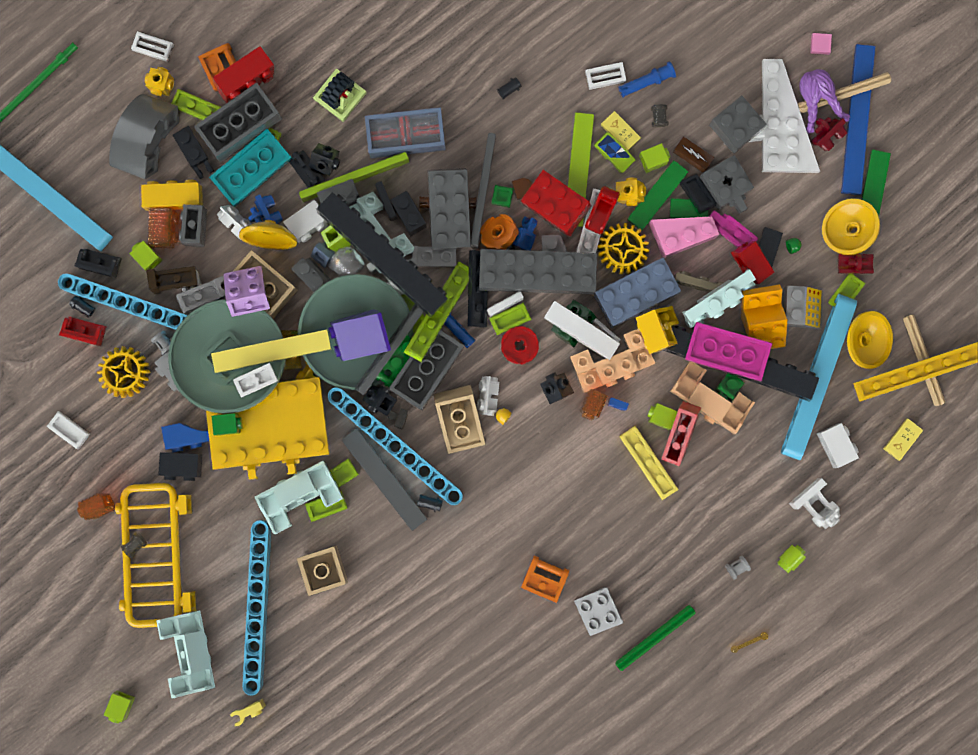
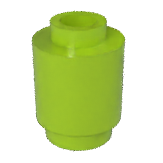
M791 545L779 557L780 560L777 563L789 574L791 570L794 571L806 559L804 556L806 552L799 545L795 547Z

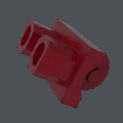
M829 117L825 120L818 118L816 120L818 127L814 130L817 135L810 142L813 146H819L824 151H830L835 145L830 138L834 135L837 139H841L848 133L844 127L846 121L843 118L840 120L836 118L831 120Z
M838 254V274H873L874 254Z

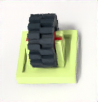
M335 69L313 99L344 122L366 95V91L343 72Z

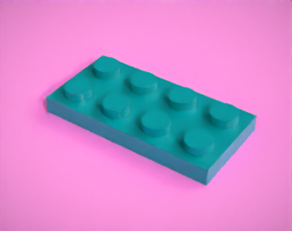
M266 129L209 178L228 201L236 207L293 158L273 134Z

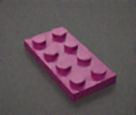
M696 322L685 360L762 381L772 343Z

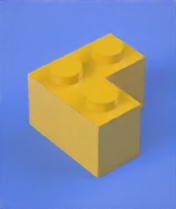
M673 306L655 309L636 317L637 327L642 333L644 345L649 354L678 344L671 328L679 324Z

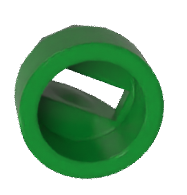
M791 238L785 242L790 254L797 253L801 249V241L797 238Z

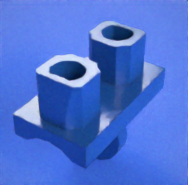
M261 195L255 196L256 200L254 202L259 212H257L255 207L251 208L252 215L249 216V221L262 222V218L264 222L265 220H272L276 224H280L283 221L280 212L277 211L269 214L267 210L275 206L272 195L261 197Z

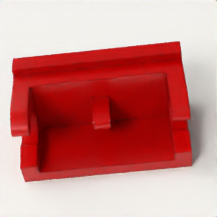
M752 241L749 244L745 242L731 252L743 273L747 269L751 270L756 278L753 281L755 284L759 285L774 273L756 241Z
M65 317L59 335L101 347L107 327L73 317Z

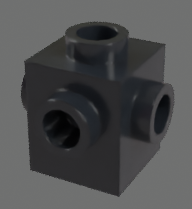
M318 143L312 151L309 168L330 176L333 170H337L339 167L340 159L338 157L340 151Z
M554 372L546 376V381L540 384L549 404H553L574 393L565 373L557 375Z
M372 384L363 401L369 404L367 406L369 410L376 414L380 411L388 416L397 399L389 395L391 391L381 385L378 388Z

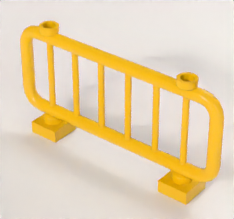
M169 483L133 484L127 486L121 493L120 503L115 505L116 514H121L124 599L119 601L120 611H125L126 621L133 627H158L156 620L160 619L136 620L133 617V607L174 605V616L181 615L182 608L183 613L196 611L195 591H187L181 594L178 511L179 515L192 514L191 495H178L177 499V492ZM164 490L169 493L170 504L128 506V496L132 492ZM170 507L171 523L129 525V510ZM171 527V542L130 545L129 529ZM172 546V562L131 564L130 548ZM172 566L173 581L132 583L131 568ZM173 585L174 601L132 603V587Z

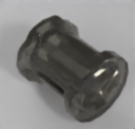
M667 105L651 106V111H653L652 127H665L669 125V121L666 120Z
M135 532L133 538L127 544H123L121 549L127 556L134 558L136 553L147 545V541L139 533Z

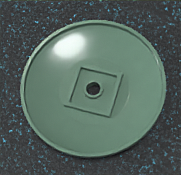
M344 275L324 283L309 297L300 315L298 335L328 330L331 327V321L375 309L382 314L389 340L410 311L401 295L386 282L368 275ZM413 327L407 334L410 338L413 337ZM328 330L331 349L306 354L303 357L312 371L327 383L343 389L356 390V385L379 353L342 361L340 357L335 355L333 346H336L335 339H331ZM386 369L384 372L387 376L391 373L389 369ZM375 379L372 384L377 386L383 382L380 379Z
M226 300L207 303L191 312L181 322L172 337L169 347L168 364L173 382L189 402L209 412L228 414L254 407L268 397L277 386L283 374L286 359L268 362L273 367V371L278 379L277 382L241 398L233 379L268 363L215 373L211 353L283 339L282 333L275 321L264 310L232 317Z

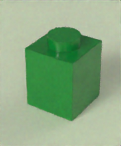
M236 413L211 416L214 436L239 434L240 429L243 428L242 418Z

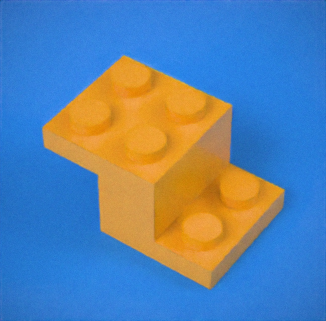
M781 285L742 290L744 297L741 304V320L747 336L772 343L771 349L786 347L787 317L781 304Z

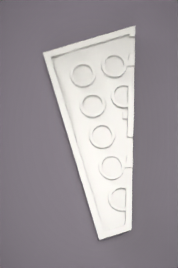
M763 59L762 116L767 125L764 128L765 138L762 140V172L819 173L820 169L783 60Z

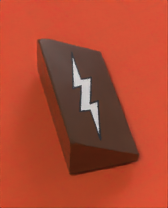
M684 136L673 150L674 154L702 173L706 171L715 158Z

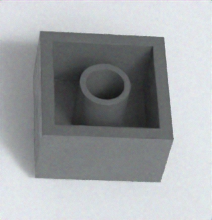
M742 95L712 119L709 124L733 154L758 135L767 125Z

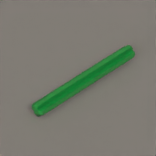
M690 605L685 607L615 662L617 668L623 671L695 615L696 612Z

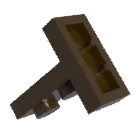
M195 266L155 271V269L146 270L148 287L153 294H162L161 291L198 286Z

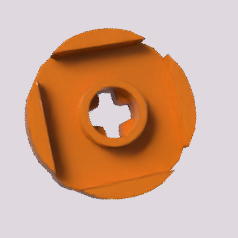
M499 214V217L494 218L493 216L485 221L481 227L480 234L482 235L481 242L487 249L507 250L519 234V229L511 217ZM502 230V232L497 236L496 232H500Z

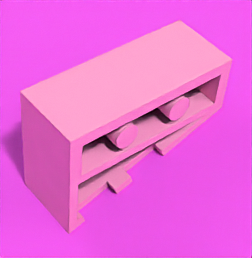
M712 217L651 220L649 223L660 253L664 258L715 239L719 235Z

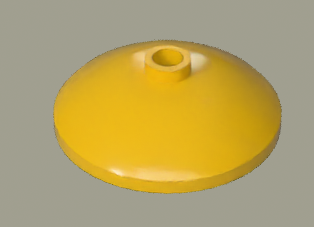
M846 199L835 204L827 212L822 223V235L825 243L833 251L843 255H854L868 249L875 242L880 230L878 213L872 205L860 199ZM857 228L855 233H851L852 229Z
M272 220L256 222L245 226L239 231V238L243 242L260 248L285 250L294 248L297 245L295 235L284 226L276 224Z
M866 311L859 314L850 325L847 335L848 351L854 363L861 368L874 369L881 366L889 357L892 349V329L884 315L876 311Z

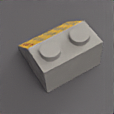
M786 286L783 288L782 307L787 317V327L820 328L822 290L804 286Z

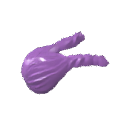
M821 69L806 72L800 80L799 89L808 107L809 122L806 127L807 133H814L818 112L817 103L821 98L828 101L832 110L840 119L843 118L846 122L849 121L850 115L842 111V106H840V102L835 95V85L830 75Z

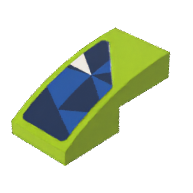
M608 132L594 144L602 156L608 159L620 173H623L635 161L634 157Z

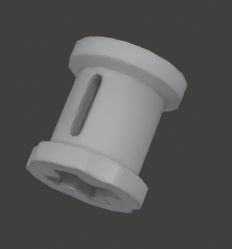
M161 331L151 339V342L155 343L161 350L162 355L169 351L171 343L165 331Z
M742 555L732 564L725 565L728 573L734 580L746 570H751L748 562Z

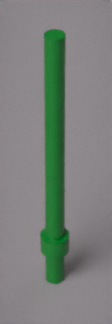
M73 42L63 52L60 51L55 56L56 59L0 111V123L61 64L64 65L69 60L68 57L78 49Z

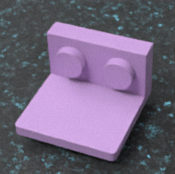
M261 266L224 274L226 303L232 317L270 309Z

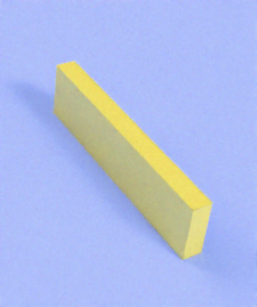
M636 426L619 436L661 500L679 490Z

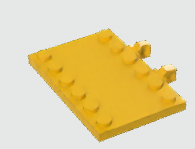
M320 377L279 382L262 402L247 410L236 412L243 422V428L240 429L239 434L214 436L211 416L223 414L206 411L213 470L243 466V470L248 471L249 480L258 479L256 471L257 467L261 466V463L281 461L288 466L287 474L290 475L297 474L296 463H300V458L330 454Z

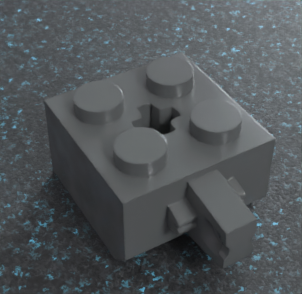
M735 155L700 175V179L717 202L715 207L718 210L728 204L730 207L734 206L739 214L748 209L743 200L746 199L745 194L752 191L754 186ZM723 181H728V182H729V185H728V184H725V185H724V184H723Z

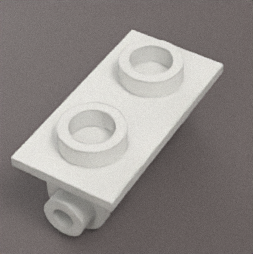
M231 205L221 206V210L217 214L218 219L227 228H230L232 224L235 225L231 232L238 238L239 231L245 226L252 224L249 220L243 218L239 211Z
M491 376L482 377L479 383L478 415L494 416V413L497 412L498 399L491 398V395H498L500 383L498 378Z

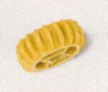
M619 223L616 224V230L610 226V233L607 231L603 232L606 238L600 237L599 241L603 244H599L597 247L603 250L598 253V256H605L601 263L607 261L606 269L613 266V273L616 272L617 268L620 269V275L623 274L624 269H626L627 274L631 273V268L637 271V265L640 267L644 265L641 260H647L648 258L643 253H649V249L644 248L649 242H642L646 235L639 236L641 229H638L636 232L633 231L635 225L627 229V223H624L622 229ZM622 235L619 243L608 245L613 237ZM628 236L636 241L638 247L628 242ZM623 242H624V245L626 246L625 248H628V250H626V252L624 253V255H623V253L621 252V250H619V248H621ZM609 251L619 256V262L610 256ZM638 253L634 261L625 263L628 254Z
M122 346L121 350L117 347L114 348V354L108 351L107 355L109 358L102 357L105 363L98 364L99 367H102V370L97 371V374L103 377H100L98 381L104 382L101 387L103 389L108 388V394L113 393L114 397L121 395V398H126L127 394L129 397H133V390L139 394L140 389L138 387H146L142 382L149 381L145 374H150L151 372L150 370H145L149 363H143L146 357L140 356V351L134 352V348L129 347L127 350L125 346ZM125 357L120 365L112 366L116 360ZM132 359L137 365L138 373L132 370ZM117 369H118V370H122V369H123V370L127 371L128 373H131V375H128V374L123 375L121 372H118V371H116V370H117ZM110 371L116 375V385L111 380ZM128 379H135L131 385L123 388Z

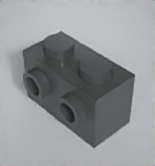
M183 204L180 216L182 229L179 231V240L185 246L204 247L207 209L203 205Z

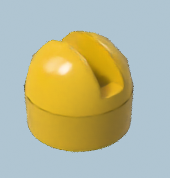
M505 408L499 409L496 412L497 421L504 425L512 415V412Z

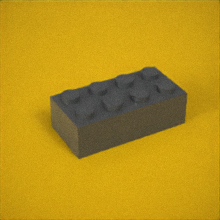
M255 83L194 127L219 162H222L255 139L264 130L269 129L282 120V117L258 83Z
M467 169L427 170L432 249L471 247Z
M440 330L422 362L410 356L389 389L423 411L463 351L464 345Z

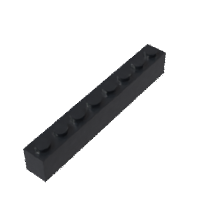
M332 192L316 208L317 213L432 318L447 302V293L441 287L436 288L432 284L433 280L424 273L422 275L417 270L418 266L413 261H407L399 248H393L388 244L390 241L385 235H379L375 232V227L368 220L366 222L360 218L361 214L354 207L350 209L346 205L347 201L340 194L336 196Z
M676 325L675 328H671L678 344L668 347L663 351L686 358L692 334L686 332L685 328ZM768 357L762 381L723 371L808 402L812 400L819 378L815 377L816 374L808 370L804 372L798 371L797 367L791 364L783 366L778 364V360Z

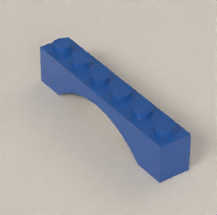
M183 423L161 427L165 450H172V453L184 451L183 447L187 446L195 449L202 447V443L209 442L210 444L208 431L197 430Z

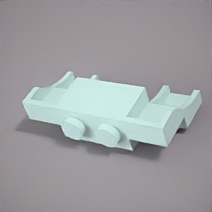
M374 192L358 198L357 203L349 207L350 209L354 207L361 214L360 218L365 222L368 220L375 227L374 231L379 235H385L390 241L388 244L393 248H399L404 256L414 251V246L404 233L390 239L373 216L375 213L383 210V204Z
M747 269L734 280L724 282L697 300L698 304L687 311H683L686 325L692 328L695 327L696 322L704 324V319L707 317H714L716 319L725 313L723 310L727 307L733 308L741 302L740 299L744 297L742 290H748L756 286L753 282L756 278L751 270Z
M324 461L304 471H298L293 477L281 480L276 486L255 496L256 502L273 534H277L292 526L286 512L320 495L324 506L327 508L344 498Z
M200 610L156 620L160 640L174 637L181 675L168 678L171 698L215 688L211 656L208 653L207 636L204 632Z

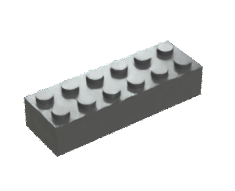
M481 249L479 290L594 295L596 292L597 253Z

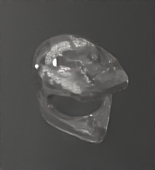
M343 247L333 254L328 267L331 271L334 270L340 277L359 274L366 263L355 249Z

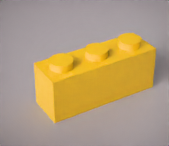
M170 180L166 181V184L149 181L147 184L141 185L142 208L146 211L183 209V204L203 205L202 185L196 180H185V183Z

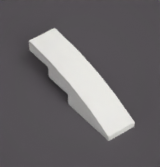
M555 301L544 317L547 321L561 328L560 330L608 360L611 359L620 344Z

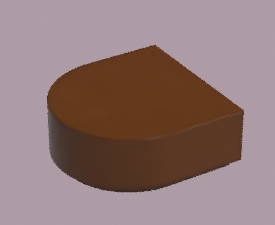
M520 178L512 181L517 200L522 199L532 186V182L529 179Z

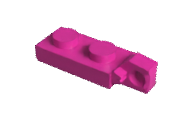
M715 210L709 215V217L713 218L718 232L737 248L745 242L749 244L752 241L758 240V237L730 215L724 213L721 216Z

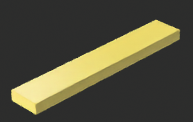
M322 330L211 353L214 371L219 373L330 350L331 344L328 330Z

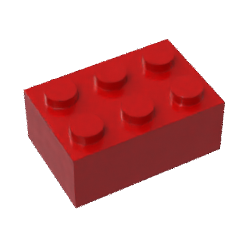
M259 46L212 77L214 86L227 104L255 83L260 85L261 83L266 84L271 81L274 75V64L262 47Z
M542 170L521 199L525 207L568 237L571 236L592 207L587 199L545 170Z

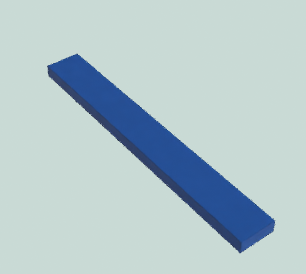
M856 44L851 84L873 77L875 46ZM871 90L850 97V118L847 124L848 133L846 135L842 194L861 195Z

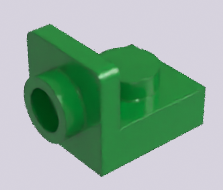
M727 373L715 390L718 392L717 394L726 400L732 401L745 382L737 376Z

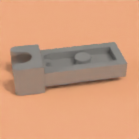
M414 246V251L410 253L412 259L409 260L413 261L418 267L455 268L456 248L432 249V247Z
M224 276L177 294L176 298L183 314L207 303L226 298L225 290L221 288V285L224 284Z

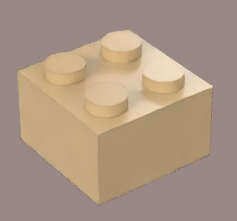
M337 545L297 558L308 596L348 583Z

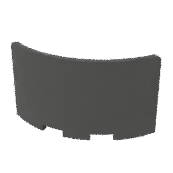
M145 94L137 96L124 110L115 127L109 152L110 166L143 179H147L158 172V158L161 150L158 146L161 139H165L169 132L179 124L178 106Z

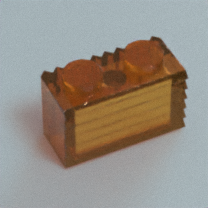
M149 207L148 246L151 248H174V244L178 242V233L175 232V225L179 223L178 213L173 208Z
M593 389L589 390L580 409V412L583 413L582 417L591 421L594 418H599L608 396Z
M96 493V495L79 501V507L77 508L81 518L90 520L97 519L114 511L115 504L110 493Z

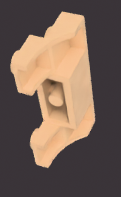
M639 329L623 335L628 350L612 356L610 360L604 359L594 363L588 350L570 357L583 393L606 385L607 388L618 383V379L623 377L625 380L635 376V372L655 364L652 354H649L644 345V338Z
M689 361L670 392L685 402L701 407L700 413L704 415L703 419L710 424L715 422L731 433L736 434L755 402L740 392L736 394L732 402H729L700 382L707 370Z

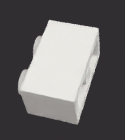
M315 200L283 221L288 230L295 235L298 243L308 241L312 238L311 234L316 231L320 232L328 226L327 222L317 213L316 208L318 204Z
M842 423L835 424L816 433L833 468H839L859 458L857 455L859 453L858 448L854 443H851L848 437L850 432Z

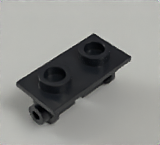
M304 150L300 153L296 151L292 154L293 159L289 163L307 188L325 181L319 171L309 168L310 158Z

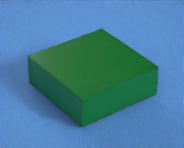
M495 185L491 204L510 208L514 188Z

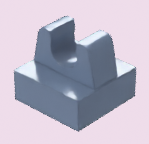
M319 242L314 246L311 257L326 268L330 264L335 251L327 249L325 242Z

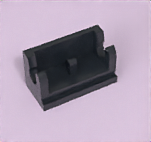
M84 248L79 250L74 266L82 270L116 278L122 258Z

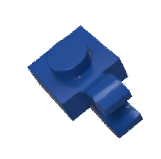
M524 217L522 220L523 228H518L519 234L512 245L523 251H531L536 237L533 231L538 221L534 218Z

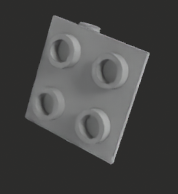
M602 587L594 593L574 600L590 636L624 623L608 587Z

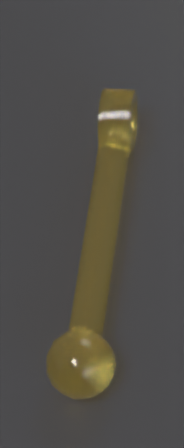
M762 632L760 636L739 646H732L731 652L737 653L739 649L761 639L767 640L768 634Z

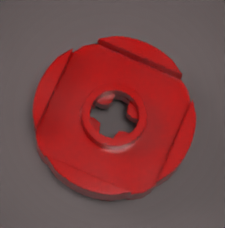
M524 326L509 329L501 340V351L504 357L513 364L524 365L531 362L539 350V341L536 334ZM522 340L524 342L523 346L525 347V349H520L518 351L516 350L517 346L515 345V342H520Z

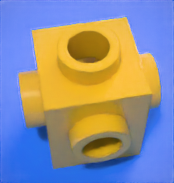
M157 67V69L150 68L149 73L145 76V86L151 91L150 93L157 96L170 95L174 86V78L168 72L169 70L163 67Z
M634 177L626 178V181L616 182V191L620 193L617 202L627 206H637L639 202H644L646 187L643 182Z

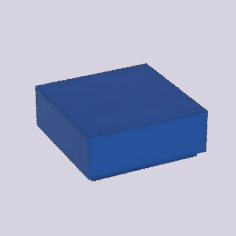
M610 397L607 405L626 411L629 403Z

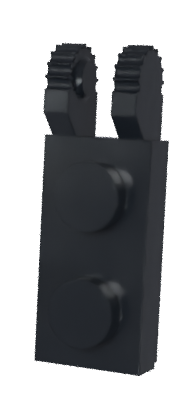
M189 125L172 135L199 179L204 178L202 171L198 168V165L201 163L205 164L208 172H214L208 161L209 158Z

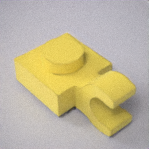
M261 699L241 710H235L230 716L238 715L240 721L236 722L235 726H240L245 721V717L251 715L253 718L263 713L262 709L266 705L264 700Z

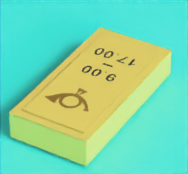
M615 111L601 123V126L627 151L641 139Z
M905 419L883 449L900 461L923 430L911 420Z

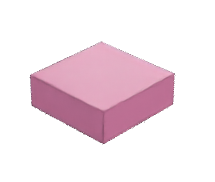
M813 33L811 35L810 53L829 55L831 53L832 34Z

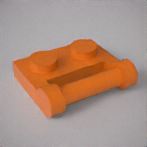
M229 43L198 56L215 92L217 90L212 77L225 69L219 55L224 54L229 65L236 62Z
M534 555L521 588L557 603L570 570L558 568L539 560V557ZM538 567L560 576L559 582L534 572L535 568Z

